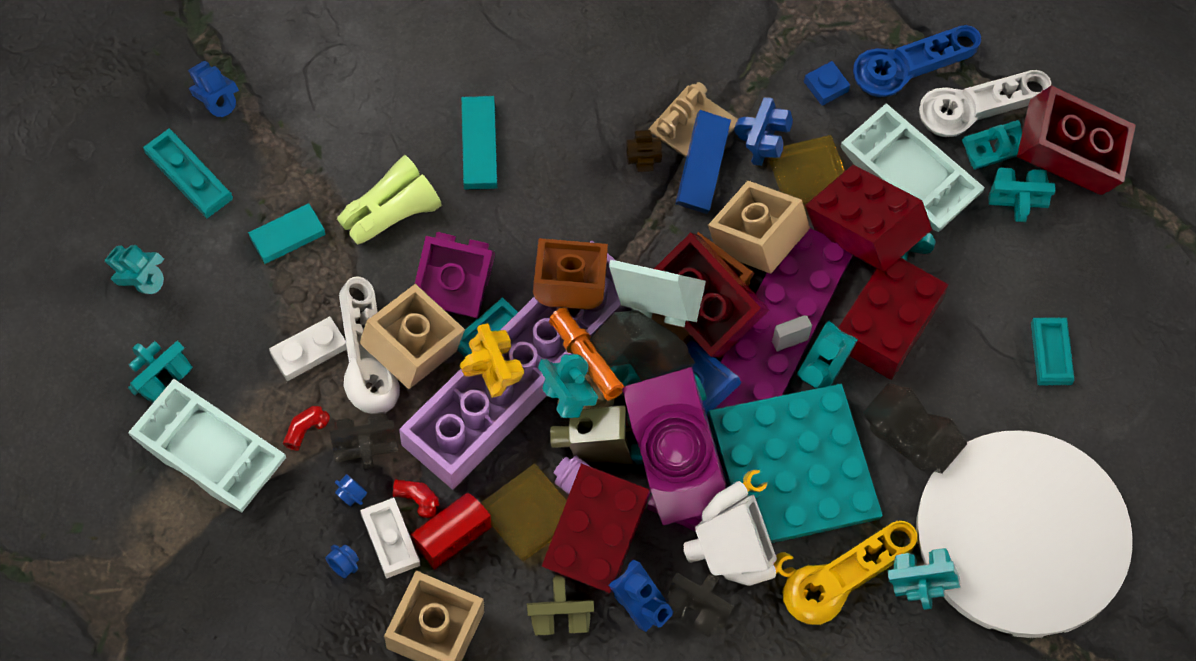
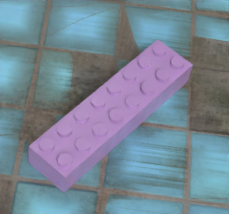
M607 253L604 300L600 306L589 310L555 306L548 307L539 303L533 297L501 329L507 331L511 340L510 350L508 353L502 354L504 361L520 360L524 369V375L519 382L507 386L501 396L492 398L482 374L464 376L460 369L399 429L401 445L453 490L547 396L542 389L545 377L538 368L541 359H547L552 363H559L563 355H573V353L567 352L563 346L564 340L549 323L550 316L560 308H567L579 327L586 329L590 334V342L595 347L604 334L608 335L632 310V308L621 306L609 268L610 260L615 259Z

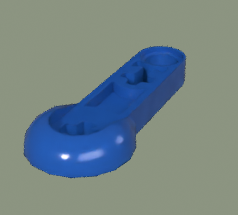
M962 25L896 48V50L880 48L867 50L860 54L854 62L853 75L856 84L871 96L880 98L892 96L899 92L911 78L974 56L981 43V35L976 28ZM962 36L968 37L974 45L964 47L958 43L957 38ZM876 68H880V72L878 74L875 73ZM883 69L886 71V75H881Z

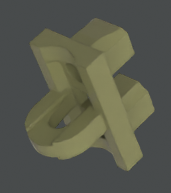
M555 575L553 577L554 602L527 603V615L531 616L536 636L554 634L553 614H568L569 633L589 632L590 612H594V601L592 599L566 601L565 581L562 575Z

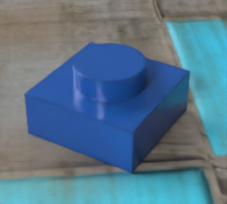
M833 61L805 75L804 83L821 106L849 92V82Z

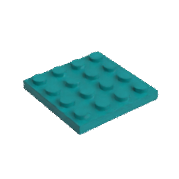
M842 384L709 410L707 418L727 487L737 481L743 483L745 474L751 470H760L759 473L754 474L751 478L753 487L756 488L760 484L767 482V486L763 491H749L748 496H755L771 543L879 520L883 516Z

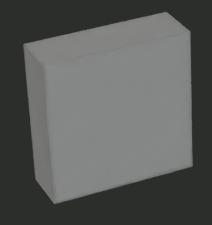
M804 315L776 325L772 338L776 351L809 339L812 324L808 316Z

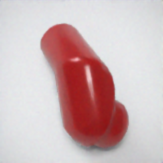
M311 406L293 417L283 445L291 450H299L309 428L315 426L317 429H322L327 426L330 420L329 413L323 411L321 406Z
M395 479L393 497L413 499L419 505L417 513L421 517L432 518L437 514L436 506H439V499L428 485L421 482Z

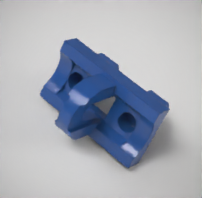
M206 61L188 70L195 85L189 88L192 96L203 102L211 114L217 117L229 115L236 105L233 93L239 91L235 82L223 76L216 66L210 67ZM222 95L224 99V104L222 106H217L216 102L218 98Z
M764 97L756 118L741 117L737 120L734 131L738 138L746 141V148L753 154L751 160L753 165L762 166L765 157L780 158L783 150V140L781 136L774 135V132H790L793 118L790 110L776 108L773 98Z

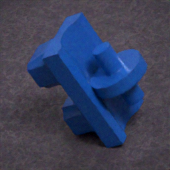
M632 560L626 572L609 584L618 603L624 606L638 628L645 632L652 625L662 627L673 615V610L640 562Z

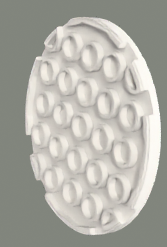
M1029 431L995 432L970 440L955 449L937 466L922 493L916 517L917 544H919L924 565L929 564V552L934 549L946 548L960 577L961 588L944 590V598L948 603L971 621L987 629L992 628L1012 634L1015 637L1042 638L1046 635L1066 633L1092 620L1115 597L1123 584L1131 562V521L1124 500L1114 482L1087 454L1063 440L1041 433Z

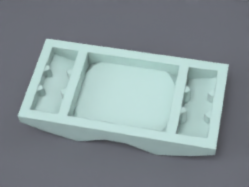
M887 103L848 136L840 146L855 166L923 200L931 227L937 232L941 231L977 198L985 188Z
M175 379L171 381L128 432L134 440L164 464L180 471L212 497L241 513L286 459V454Z

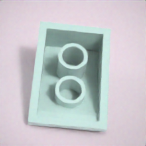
M610 260L609 268L621 306L632 308L631 315L647 319L652 318V313L665 315L664 323L685 327L686 320L697 322L706 281Z

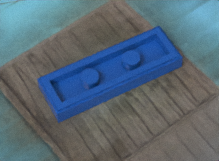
M703 110L697 113L675 204L705 214L710 211L731 119Z

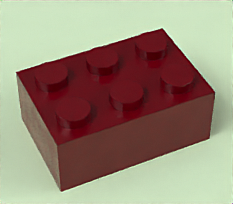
M1051 85L1029 101L1017 157L1092 192L1103 195L1124 183L1136 125Z
M855 165L850 166L805 205L815 231L824 234L832 243H837L842 249L883 272L932 230L923 200Z
M690 232L654 268L706 281L697 322L686 320L684 328L711 357L721 358L770 311L700 235Z
M901 257L884 272L877 268L838 327L842 332L858 339L849 356L892 380L942 303L949 284Z
M581 463L541 567L605 592L613 593L609 584L619 577L651 490Z

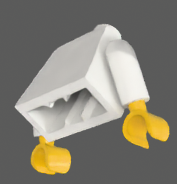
M760 470L748 471L743 478V483L737 481L717 493L703 510L702 521L695 527L698 539L684 543V553L688 562L693 563L706 559L712 575H723L727 580L747 586L773 579L777 573L785 577H791L796 569L793 567L782 570V563L794 557L786 552H780L775 555L755 496H748L749 491L760 492L767 486V482L760 484L756 488L751 484L752 476L759 473Z

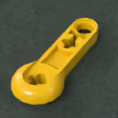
M905 521L893 522L829 564L807 565L797 569L791 577L787 578L783 588V601L788 612L797 620L810 625H821L831 621L841 611L850 592L892 566L896 555L913 551L917 542L915 528ZM894 531H903L909 536L910 544L905 547H898L892 543L890 534ZM884 545L886 551L879 555L876 561L877 564L873 561L867 563L864 561L866 551L874 554ZM810 588L812 592L819 590L821 592L820 602L817 603L815 599L808 601L805 598L808 593L806 589Z

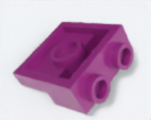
M436 232L435 238L426 236L415 284L444 311L479 318L485 289L489 283L496 253L488 250V243L469 239L468 245L455 242L456 236Z

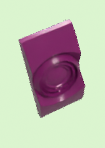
M692 367L625 386L623 393L632 430L642 455L649 487L662 524L666 525L702 515L703 510L716 494L727 488V484Z

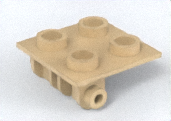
M697 82L696 84L688 85L648 130H651L653 135L687 157L696 115L700 110L731 119L728 136L734 130L738 119L706 98L707 88L702 83Z

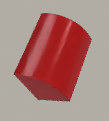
M466 493L409 536L433 569H436L492 527L491 515L474 496Z

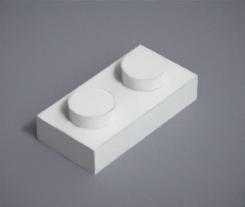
M330 316L269 348L272 358L286 381L347 350L346 341Z
M395 498L360 510L386 579L420 566V561Z

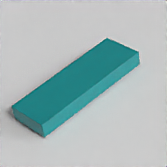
M494 96L461 97L464 189H496L497 163Z
M170 128L143 147L145 154L206 219L233 200L232 193Z

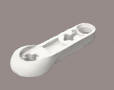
M1030 70L964 90L936 88L926 93L922 98L919 108L920 118L925 127L935 135L942 137L958 136L964 133L977 120L1028 106L1030 99L1040 92L1031 91L1027 87V82H1038L1043 90L1051 86V80L1042 71ZM1012 94L1010 99L1006 95ZM942 107L947 108L945 113L941 112ZM949 109L953 111L952 115H947Z
M352 277L339 292L349 359L344 375V389L348 399L358 409L374 415L383 414L395 406L400 395V385L398 379L360 344L363 334L362 325L365 326L366 321L378 311L374 289L370 282L362 277ZM354 287L361 290L364 295V301L355 300L350 295L349 288ZM360 318L361 324H356V321ZM367 382L372 383L369 389L366 388ZM375 386L377 391L372 393L370 390Z

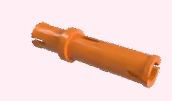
M567 308L556 310L550 316L549 323L564 340V348L568 353L578 354L585 358L589 366L587 374L594 381L606 400L609 401L617 398L623 392L625 386L619 381L606 361L590 342V334L586 329L579 327Z

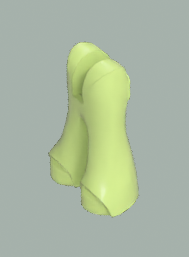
M404 155L372 189L359 199L348 204L337 220L345 230H350L351 238L359 245L404 218L422 212H433L441 207L442 204L429 181L423 174H419L415 164Z

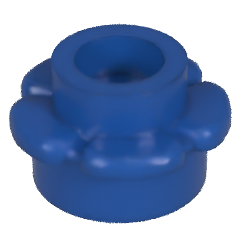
M346 474L341 481H335L339 487L335 493L350 507L355 502L359 505L363 504L361 500L368 492L352 477Z
M337 545L331 546L332 551L325 559L335 573L342 578H346L351 572L355 573L358 571L356 563L359 561V558L349 546L343 545L340 548Z

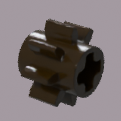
M651 130L635 131V138L626 140L628 165L636 164L637 172L653 171V164L662 162L661 139L652 138Z

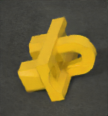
M488 323L482 324L477 327L478 334L469 341L468 344L472 353L467 355L460 363V368L464 376L482 374L493 398L501 396L507 386L519 382L524 375V369L520 360L504 361L502 354L508 353L511 348V340L507 331H491Z

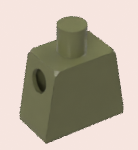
M626 406L582 409L579 418H570L569 426L551 427L550 440L552 448L570 447L573 456L577 455L579 459L586 463L633 464L631 444L634 442V432Z

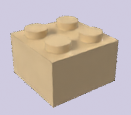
M747 181L708 225L713 242L739 262L770 274L810 229L801 199L751 181Z
M414 284L366 321L360 344L401 383L410 389L457 352L465 329L422 289Z
M415 571L384 635L386 648L414 661H462L484 614V599L419 571Z

